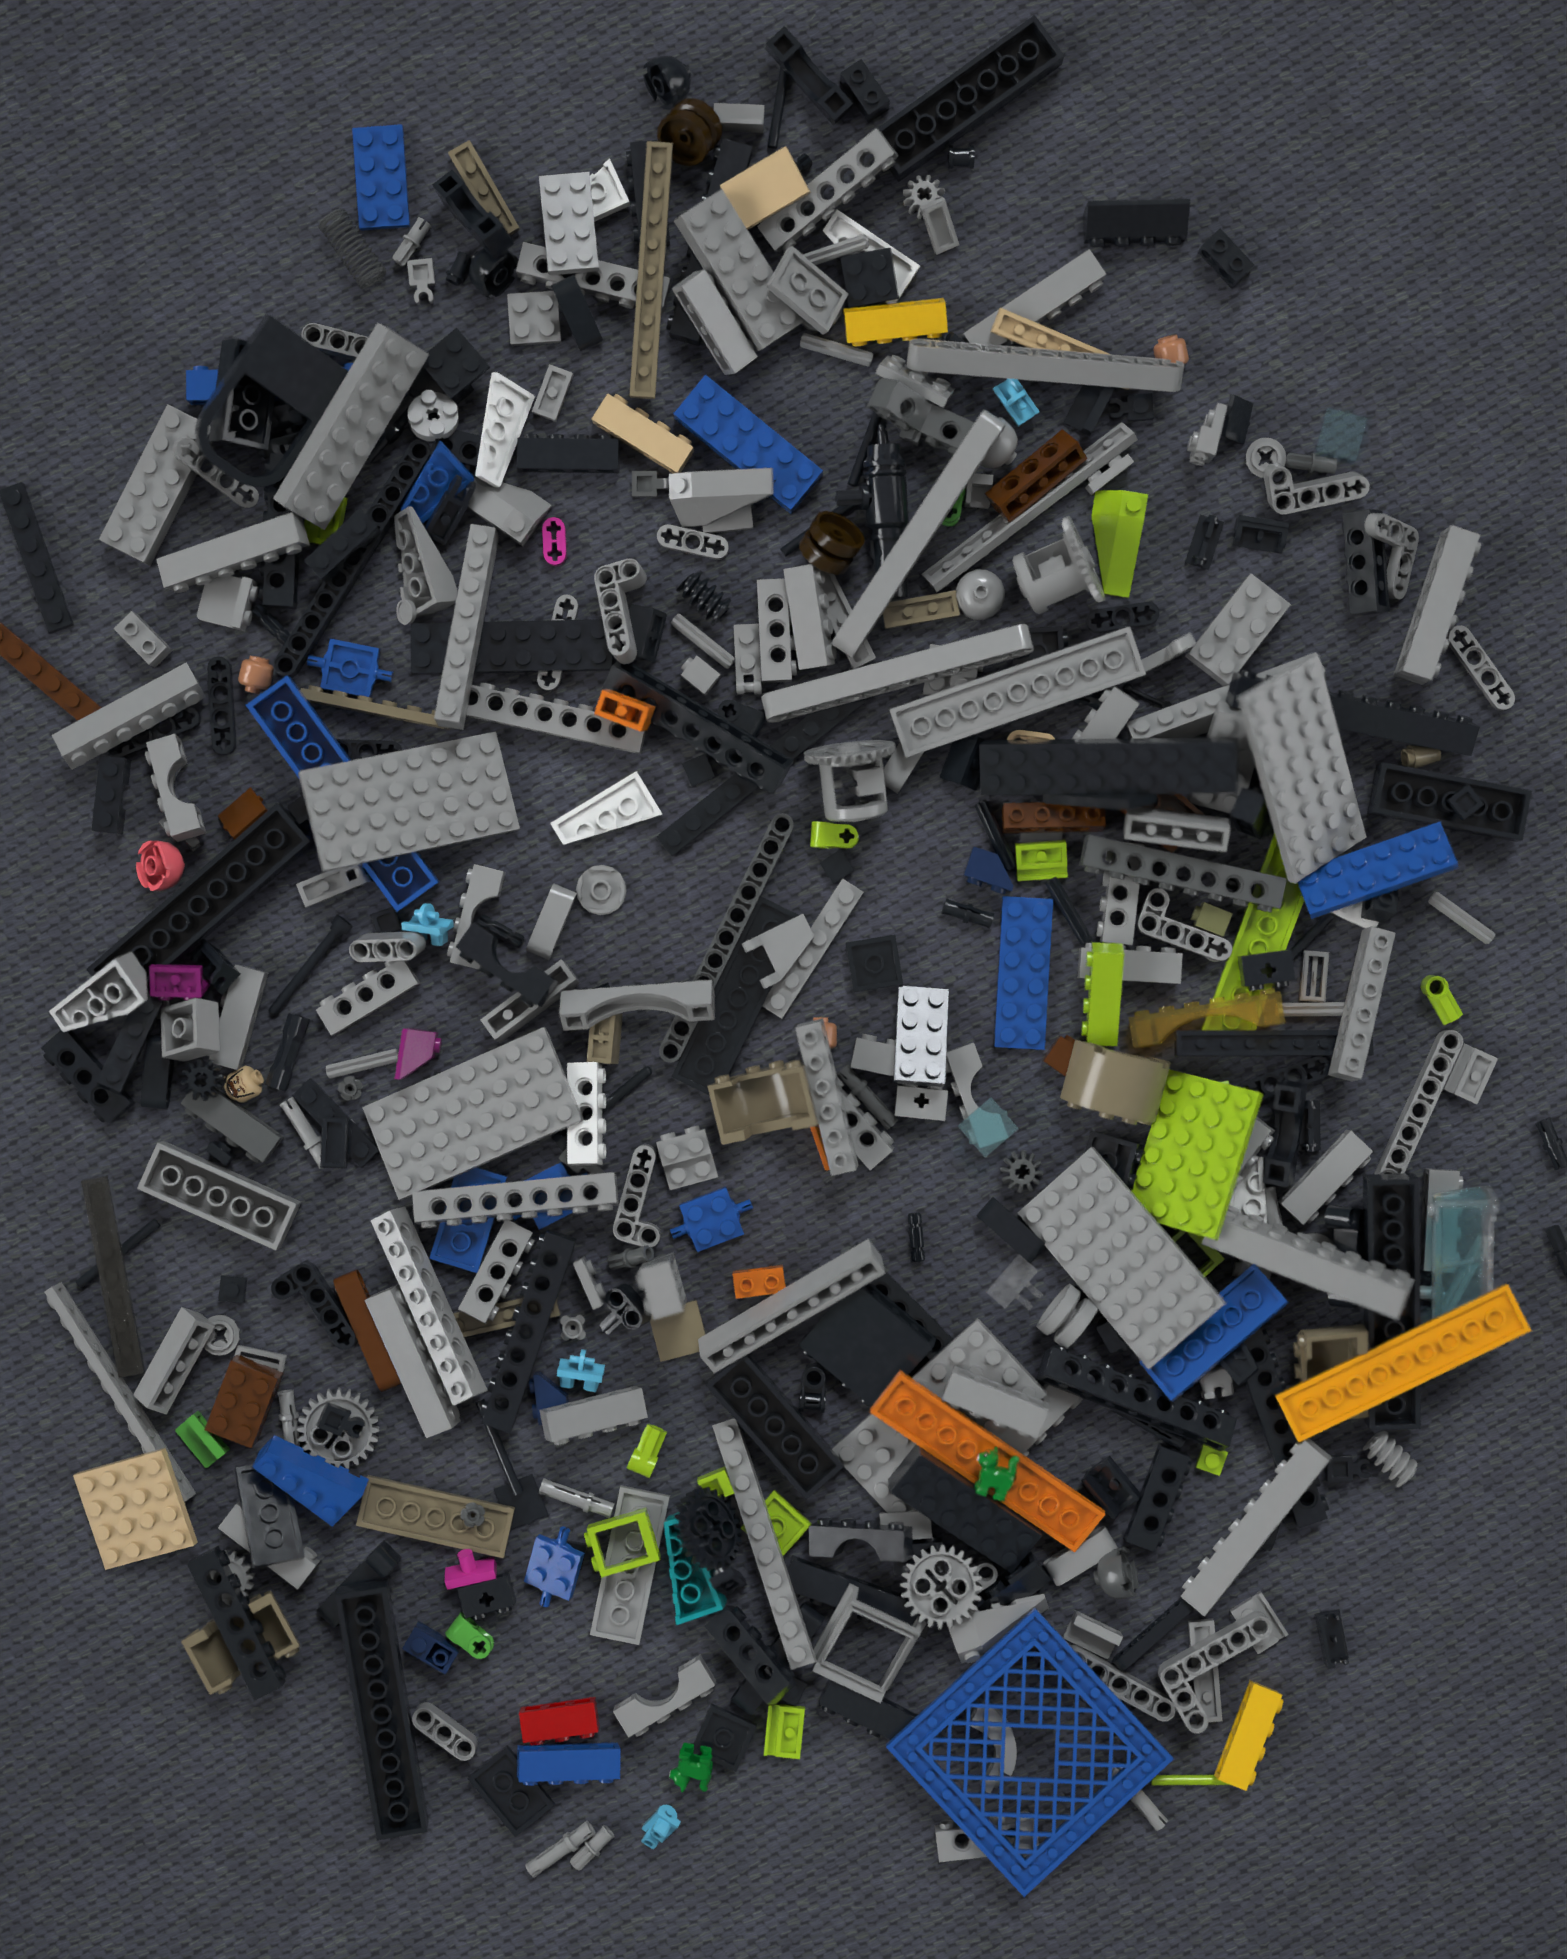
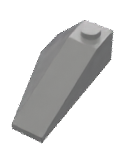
M773 468L669 474V499L682 527L707 526L720 517L728 516L734 513L733 511L754 504L774 494Z
M471 473L474 476L473 483L476 484V489L468 502V509L523 547L552 505L530 490L503 482L500 487H493ZM464 489L457 496L462 497Z
M412 506L405 508L394 516L396 545L401 549L402 563L398 564L399 572H403L404 587H400L402 600L409 599L414 603L416 618L447 609L455 604L458 589L453 575Z
M129 952L110 962L52 1008L49 1013L63 1032L129 1014L147 1000L146 971L134 954Z

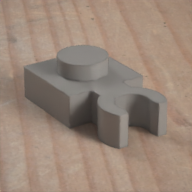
M433 259L407 261L410 287H417L414 293L416 304L420 305V297L423 294L429 296L430 304L434 303V295L429 289V286L436 285Z

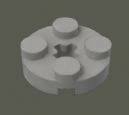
M432 390L423 391L420 396L411 402L408 408V422L412 432L425 441H435V439L442 437L443 439L450 437L457 429L459 423L456 403L443 393ZM437 413L438 417L440 418H433L432 421L428 420V414Z

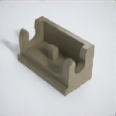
M623 1014L610 1016L589 1029L587 1062L619 1064Z

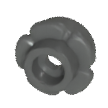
M353 1076L345 1077L344 1081H341L338 1085V1091L346 1101L351 1099L357 1100L362 1095V1082L359 1079L356 1080ZM349 1086H351V1087L353 1088L352 1091H349V1090H348V1087H349Z
M474 1502L466 1504L465 1508L461 1510V1519L464 1520V1524L468 1527L480 1526L485 1520V1509Z

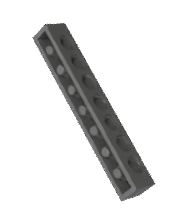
M1093 835L1085 836L1079 866L1085 867V872L1100 874V870L1110 872L1109 877L1124 880L1125 876L1135 878L1134 882L1138 884L1149 885L1150 881L1159 883V888L1174 891V887L1183 888L1184 894L1198 896L1199 892L1209 894L1208 899L1223 902V898L1233 899L1232 904L1247 907L1248 903L1258 905L1257 910L1271 913L1273 909L1281 908L1287 881L1286 878ZM1106 851H1110L1114 855V862L1111 865H1106L1102 860V856ZM1131 856L1135 857L1139 862V866L1135 871L1130 870L1127 866V861ZM1155 862H1159L1163 866V873L1160 876H1156L1152 872V866ZM1180 867L1186 869L1188 877L1184 882L1180 881L1176 875ZM1204 873H1208L1212 877V884L1209 887H1205L1201 882V877ZM1230 878L1234 879L1237 884V888L1233 893L1229 892L1226 888V882ZM1254 884L1259 885L1261 888V894L1258 898L1253 897L1250 891Z

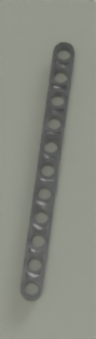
M781 813L772 819L693 981H698L700 977L707 976L712 980L713 989H715L793 831L794 824L789 815ZM782 818L788 820L790 823L789 829L785 832L776 830L775 824L777 820ZM769 841H774L778 844V851L774 855H769L764 851V846ZM761 863L767 867V874L759 878L753 874V868ZM746 886H752L756 890V896L752 900H745L742 896V890ZM734 909H742L745 913L744 920L740 923L733 922L731 912ZM730 931L733 934L734 940L730 945H723L720 942L722 932ZM717 953L721 955L723 962L720 967L712 968L708 960L712 954ZM675 1015L659 1049V1055L665 1062L671 1063L680 1059L698 1021L689 1022ZM680 1021L686 1022L689 1026V1032L685 1036H680L675 1031V1026ZM674 1044L677 1047L678 1054L675 1058H668L664 1054L666 1045Z

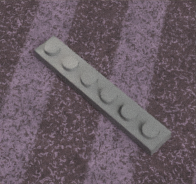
M842 878L811 927L814 934L813 939L782 980L773 985L762 1005L764 1008L781 1019L783 1018L860 899L863 891Z

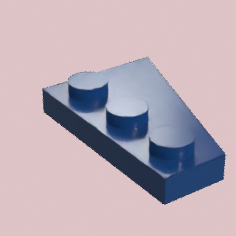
M440 441L403 501L401 510L412 506L423 524L431 517L444 492L448 491L449 484L455 475L462 477L461 486L455 495L459 494L470 481L473 482L474 476Z

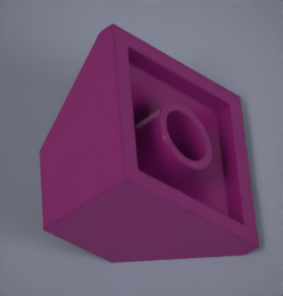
M414 1028L402 1029L395 1079L407 1078L435 1057V1053H440L442 1038H438L439 1032Z

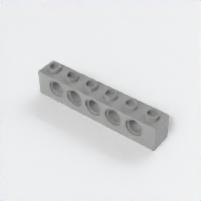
M877 128L874 129L807 185L811 192L810 194L765 219L757 227L775 251L779 253L784 251L785 253L789 247L796 245L795 240L801 235L805 237L813 232L818 221L830 218L836 212L834 208L840 203L846 204L851 201L856 195L854 192L861 186L863 188L869 186L876 179L874 176L881 170L885 172L896 163L894 159L898 157V154L881 131ZM873 154L875 158L873 165L865 167L863 164L865 156ZM849 170H853L854 180L846 184L843 180L844 174ZM833 187L835 191L834 196L829 200H825V189ZM808 203H813L815 206L814 213L806 216L804 214L805 206ZM793 219L795 222L794 229L791 232H786L784 228L786 221Z
M523 242L516 273L522 282L535 285L536 282L545 283V287L552 289L551 285L565 279L562 277V274L548 275V272H539L538 267L543 263H547L546 247ZM598 260L599 271L575 274L583 295H594V299L606 303L609 302V299L618 301L619 305L625 308L632 309L634 305L636 306L637 295L635 292L637 290L638 270ZM597 275L600 277V281L596 285H590L587 283L589 276ZM665 276L662 297L663 313L665 312L671 287V279ZM615 281H622L625 284L624 288L620 291L612 290L611 285Z
M1373 926L1363 929L1361 932L1328 1073L1329 1076L1351 1082L1362 1079L1395 938L1394 932Z
M818 1019L798 1024L795 1029L831 1176L855 1171L859 1164L824 1020Z

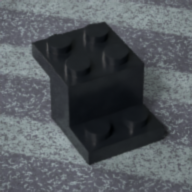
M456 327L427 352L429 356L408 390L415 398L420 396L425 390L440 392L447 395L451 401L458 405L474 391L471 384L488 371L490 366ZM437 413L429 414L432 418H440Z

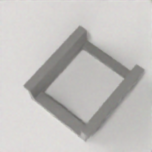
M849 1584L813 1648L817 1661L814 1662L812 1671L881 1703L885 1692L889 1690L924 1629L927 1620L925 1619V1621L920 1623V1616H918L913 1626L906 1624L858 1601L859 1587ZM852 1611L906 1636L879 1685L825 1660Z

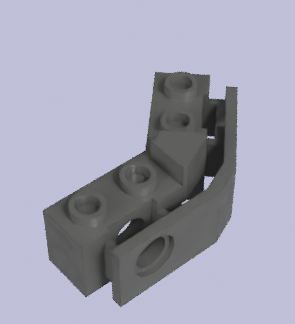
M884 377L879 379L867 405L878 416L900 429V438L917 447L920 441L923 440L926 444L935 448L939 447L954 456L975 422L932 404L900 381ZM947 431H953L956 433V437L947 439L944 437V434Z

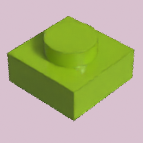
M1202 1445L1195 1467L1220 1476L1228 1452L1226 1450L1217 1451Z

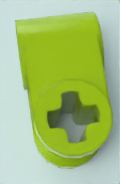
M813 821L811 824L810 847L848 849L858 843V832L851 825ZM846 830H850V834L854 835V839H850L849 843H845L844 839L840 838V835L845 834Z

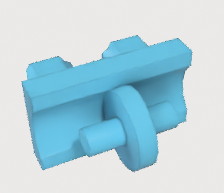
M1008 378L993 388V391L1018 427L1039 413V410L1018 379Z
M424 903L420 909H415L414 915L409 922L404 921L401 925L402 930L419 932L424 936L425 940H427V934H430L431 944L442 946L448 942L447 931L454 927V922L451 919L439 918V913L435 912L433 905Z
M581 1349L580 1356L570 1355V1359L560 1358L557 1369L560 1386L563 1388H573L575 1379L584 1380L583 1389L596 1392L599 1383H602L605 1365L595 1363V1358L586 1357V1350Z
M660 1806L641 1828L646 1832L641 1842L651 1849H655L659 1841L663 1843L678 1828L681 1822L677 1819L676 1810L672 1806Z

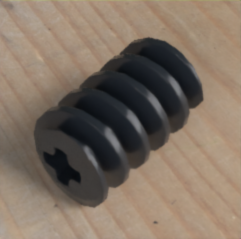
M700 570L689 575L678 586L676 591L679 592L684 589L682 594L684 599L692 596L689 604L693 606L699 603L697 612L701 613L706 610L704 618L708 620L713 617L711 622L713 626L727 613L731 599L722 602L721 599L724 593L720 592L715 595L714 592L717 586L713 585L708 588L707 584L710 579L706 578L701 581L702 571Z

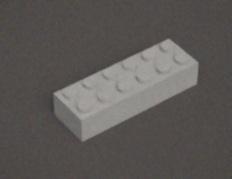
M722 189L674 220L703 269L713 277L716 289L727 300L730 312L741 323V330L746 338L750 339L753 343L755 352L765 348L804 322L799 314L766 288L774 272Z
M167 404L99 538L100 541L151 566L197 475L196 472L177 459L173 453V445L180 438H188L197 443L195 435L196 418ZM209 425V430H208V438H209V434H210V425ZM189 443L188 445H181V455L188 454L194 459L190 462L193 464L195 458L201 452L198 451V454L192 453L189 450ZM204 459L200 461L199 467H201Z
M1453 525L1440 533L1393 676L1420 685L1438 676L1441 668V663H1438L1440 655L1446 652L1449 644V639H1446L1448 631L1454 628L1457 620V615L1454 614L1456 607L1462 604L1465 596V591L1462 590L1464 583L1469 581L1473 572V567L1470 566L1472 559L1477 557L1481 548V543L1478 542L1480 534Z
M166 1141L157 1142L137 1188L274 1250L282 1247L301 1204V1201Z

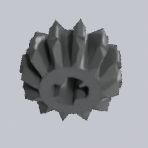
M1021 1150L1020 1158H1018L1015 1151H1012L1011 1156L1014 1159L1012 1162L1006 1157L1003 1159L1009 1165V1168L1000 1167L1001 1172L1009 1173L1002 1177V1181L1007 1182L1012 1179L1008 1185L1010 1190L1018 1184L1017 1191L1022 1193L1023 1185L1025 1184L1028 1191H1032L1031 1181L1037 1185L1040 1184V1181L1034 1178V1176L1043 1175V1171L1035 1170L1042 1163L1040 1160L1031 1163L1035 1158L1034 1153H1031L1025 1159V1150ZM1024 1164V1168L1028 1169V1174L1025 1173L1023 1178H1019V1174H1015V1170L1020 1169L1021 1165Z

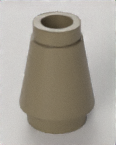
M1409 745L1401 751V762L1405 767L1418 769L1441 759V751L1439 749Z

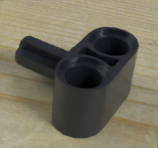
M620 1284L606 1293L605 1303L612 1312L600 1323L601 1331L609 1335L621 1324L627 1329L635 1330L650 1321L652 1314L647 1315L644 1301L633 1287L628 1284ZM617 1292L623 1296V1302L618 1299ZM634 1311L638 1313L639 1321L634 1318Z

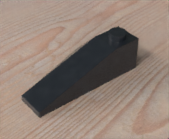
M1030 1551L1012 1573L1007 1570L1004 1571L992 1585L976 1594L982 1600H974L973 1604L979 1612L989 1610L991 1604L1000 1603V1605H1005L1015 1599L1031 1596L1035 1592L1039 1594L1050 1585L1048 1582L1051 1580V1577Z

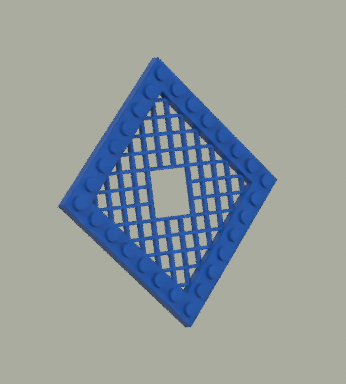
M1036 1608L1032 1609L886 1744V1748L1024 1897L1173 1760L1172 1755ZM1035 1646L1040 1652L1029 1650ZM1023 1656L1022 1669L1010 1668ZM1027 1656H1041L1040 1670L1026 1669ZM1045 1657L1057 1670H1044ZM1008 1673L1022 1674L1021 1687L1007 1686ZM1004 1674L1003 1686H991ZM1026 1674H1040L1039 1688L1025 1687ZM1044 1675H1058L1057 1688H1043ZM1062 1676L1074 1689L1061 1688ZM989 1690L1003 1691V1704H990ZM985 1691V1703H972ZM1007 1691L1021 1692V1705L1007 1704ZM1025 1692H1039V1706L1025 1705ZM1043 1693H1057V1706H1043ZM1061 1693L1075 1694V1707H1062ZM1079 1694L1092 1708L1079 1707ZM967 1708L966 1720H954ZM985 1708L984 1721H970V1709ZM988 1709H1002V1722L988 1721ZM1006 1709H1019L1020 1723L1006 1722ZM1024 1710H1038V1723H1024ZM1042 1710L1056 1711V1724H1042ZM1060 1711L1074 1712V1725L1060 1724ZM1078 1712H1091L1092 1726L1078 1725ZM1096 1713L1108 1726H1096ZM948 1725L947 1738L935 1737ZM952 1725H966L965 1738H951ZM970 1726H984L983 1739H969ZM988 1726L1002 1727L1001 1740L987 1739ZM1006 1727L1056 1729L1054 1778L1004 1776ZM1060 1729L1074 1730L1073 1743L1059 1742ZM1078 1730L1091 1731V1744L1077 1743ZM1096 1731H1109V1744H1095ZM1114 1732L1126 1745H1113ZM933 1742H946L947 1756L933 1755ZM928 1743H929V1754H928V1752L923 1748V1747L926 1746ZM951 1743H965V1756H951ZM969 1743L983 1744V1757H969ZM987 1744L1001 1745V1758L987 1757ZM1059 1747L1073 1748L1072 1761L1058 1760ZM1077 1748L1091 1749L1090 1762L1076 1761ZM1095 1749H1109L1108 1762H1094ZM1113 1749L1127 1750L1126 1763H1112ZM1131 1751L1136 1755L1132 1760ZM935 1760H946V1772ZM950 1761H964V1774H950ZM968 1761L982 1762V1775H968ZM986 1762L1000 1763V1776L986 1775ZM1058 1765L1072 1766V1779L1058 1778ZM1076 1766H1090V1780L1076 1779ZM1094 1767H1108V1780H1094ZM1112 1767L1122 1768L1112 1777ZM952 1779H964L963 1790ZM968 1779L982 1780L981 1793L967 1792ZM986 1780L1000 1781L999 1794L985 1793ZM1004 1781L1018 1782L1017 1795L1003 1794ZM1035 1782V1795H1021V1783ZM1040 1782L1053 1783V1796L1039 1795ZM1057 1784H1071V1797L1057 1796ZM1075 1784H1089V1798L1075 1797ZM1093 1785H1104L1093 1795ZM970 1798H981V1808L979 1809ZM985 1798L999 1799L998 1812L984 1811ZM1003 1799H1017L1016 1812H1002ZM1021 1800H1035L1034 1813H1020ZM1039 1800L1053 1801L1052 1814L1038 1813ZM1057 1801L1071 1802L1070 1815L1056 1814ZM1075 1802H1085L1074 1812ZM986 1816L998 1817V1829ZM1002 1817H1016V1830H1002ZM1020 1818H1034V1831H1020ZM1038 1818L1052 1819V1831H1038ZM1056 1819H1065L1066 1821L1056 1829ZM1004 1835H1015V1847ZM1019 1836H1033V1849H1019ZM1037 1836L1047 1837L1037 1846ZM1021 1854H1029V1855L1024 1858Z

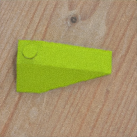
M1097 490L1095 492L1091 517L1103 592L1106 595L1129 598L1148 494L1124 490Z

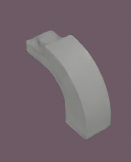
M979 1697L977 1703H985V1700ZM974 1708L970 1714V1721H984L985 1708ZM989 1708L988 1721L1002 1722V1712L999 1709ZM971 1726L984 1733V1726ZM988 1726L987 1736L991 1740H1001L1002 1727ZM1006 1727L1004 1773L1011 1776L1016 1764L1017 1748L1012 1728ZM994 1745L993 1758H1001V1745ZM990 1762L986 1775L1000 1776V1763ZM986 1780L985 1791L991 1793L993 1788L997 1789L999 1787L1000 1781Z

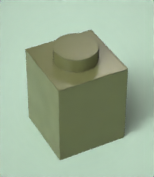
M1203 902L1200 907L1196 905L1192 912L1191 920L1194 921L1192 926L1213 935L1224 937L1233 913Z

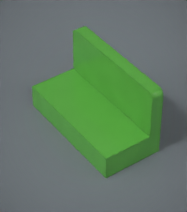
M197 1411L176 1428L175 1431L202 1465L208 1468L229 1451L230 1448L220 1436L205 1431L207 1420Z

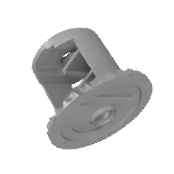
M1070 516L1062 520L1065 531L1063 539L1028 555L1024 552L1019 553L1012 559L1021 592L1028 599L1032 609L1037 614L1048 611L1047 606L1085 589L1087 592H1091L1095 601L1102 602L1106 600L1094 568L1095 564L1087 546L1084 545Z
M887 740L853 741L820 746L804 752V759L807 763L819 764L825 818L836 822H856L882 816L888 811L882 757H887L895 751L894 742ZM870 763L849 767L846 770L858 784L856 787H850L849 793L857 796L873 794V797L860 798V802H856V805L840 806L836 804L835 789L842 788V781L833 780L832 767Z

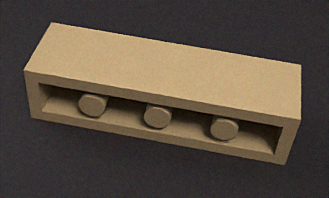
M607 394L592 417L593 424L669 472L681 473L694 452V448L691 446L692 442L681 434L676 437L670 433L671 429L666 424L660 421L654 423L649 420V414L637 407L633 410L627 406L628 401L617 394L614 397Z

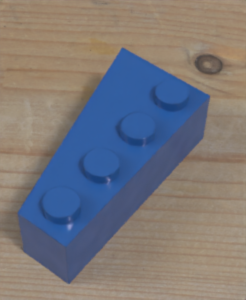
M276 1435L261 1448L252 1466L332 1527L363 1496L369 1480L362 1475L357 1477L348 1473L349 1469L342 1466L337 1468L325 1462L326 1459L319 1455H309L304 1452L303 1448Z

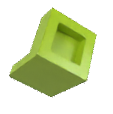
M725 1466L697 1478L699 1486L701 1485L702 1488L709 1487L711 1491L717 1489L718 1495L724 1494L727 1497L734 1494Z

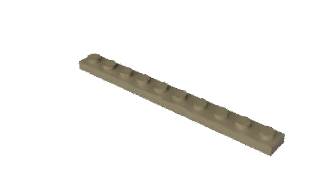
M647 141L630 398H656L673 143Z

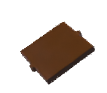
M250 787L218 815L224 825L223 829L229 832L234 840L268 811L262 802L263 798L258 796Z

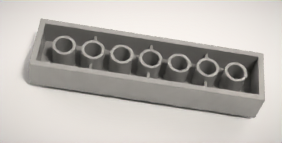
M377 323L273 499L325 530L429 354L389 328Z
M1230 1205L1218 1241L1204 1237L1202 1244L1395 1319H1398L1404 1310L1415 1281L1409 1278L1410 1275L1404 1271L1395 1270L1393 1272L1385 1269V1265L1380 1262L1364 1261L1360 1259V1255L1354 1252L1346 1251L1344 1253L1338 1251L1333 1244L1327 1242L1317 1243L1312 1241V1237L1307 1234L1297 1233L1296 1235L1289 1232L1288 1228L1283 1225H1270L1263 1222V1218L1253 1214L1249 1216L1241 1214L1238 1208Z

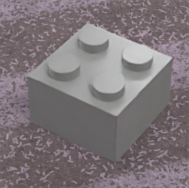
M193 998L161 1008L162 1058L186 1062L220 1052L218 1002Z

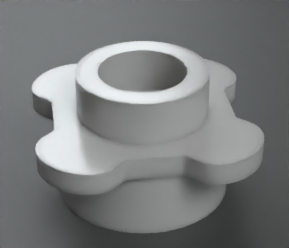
M565 1315L561 1318L560 1323L563 1325L562 1339L577 1338L582 1340L586 1336V1332L583 1330L585 1318L582 1315H577L576 1317ZM572 1325L575 1326V1330L571 1329Z

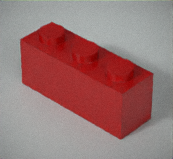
M596 1697L521 1707L519 1711L523 1743L530 1742V1745H540L549 1739L562 1742L569 1740L570 1736L580 1735V1738H589L598 1733L600 1728Z

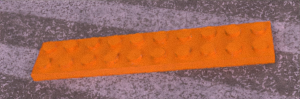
M901 1370L870 1408L871 1414L974 1484L979 1479V1472L981 1470V1465L977 1461L979 1453H983L988 1449L993 1450L997 1447L999 1455L997 1466L1007 1468L1009 1460L1013 1456H1018L1020 1460L1017 1463V1472L1013 1485L1008 1491L1005 1500L1000 1502L1073 1552H1076L1105 1516V1510L958 1409L951 1408L946 1401ZM990 1487L987 1493L993 1496L995 1488Z

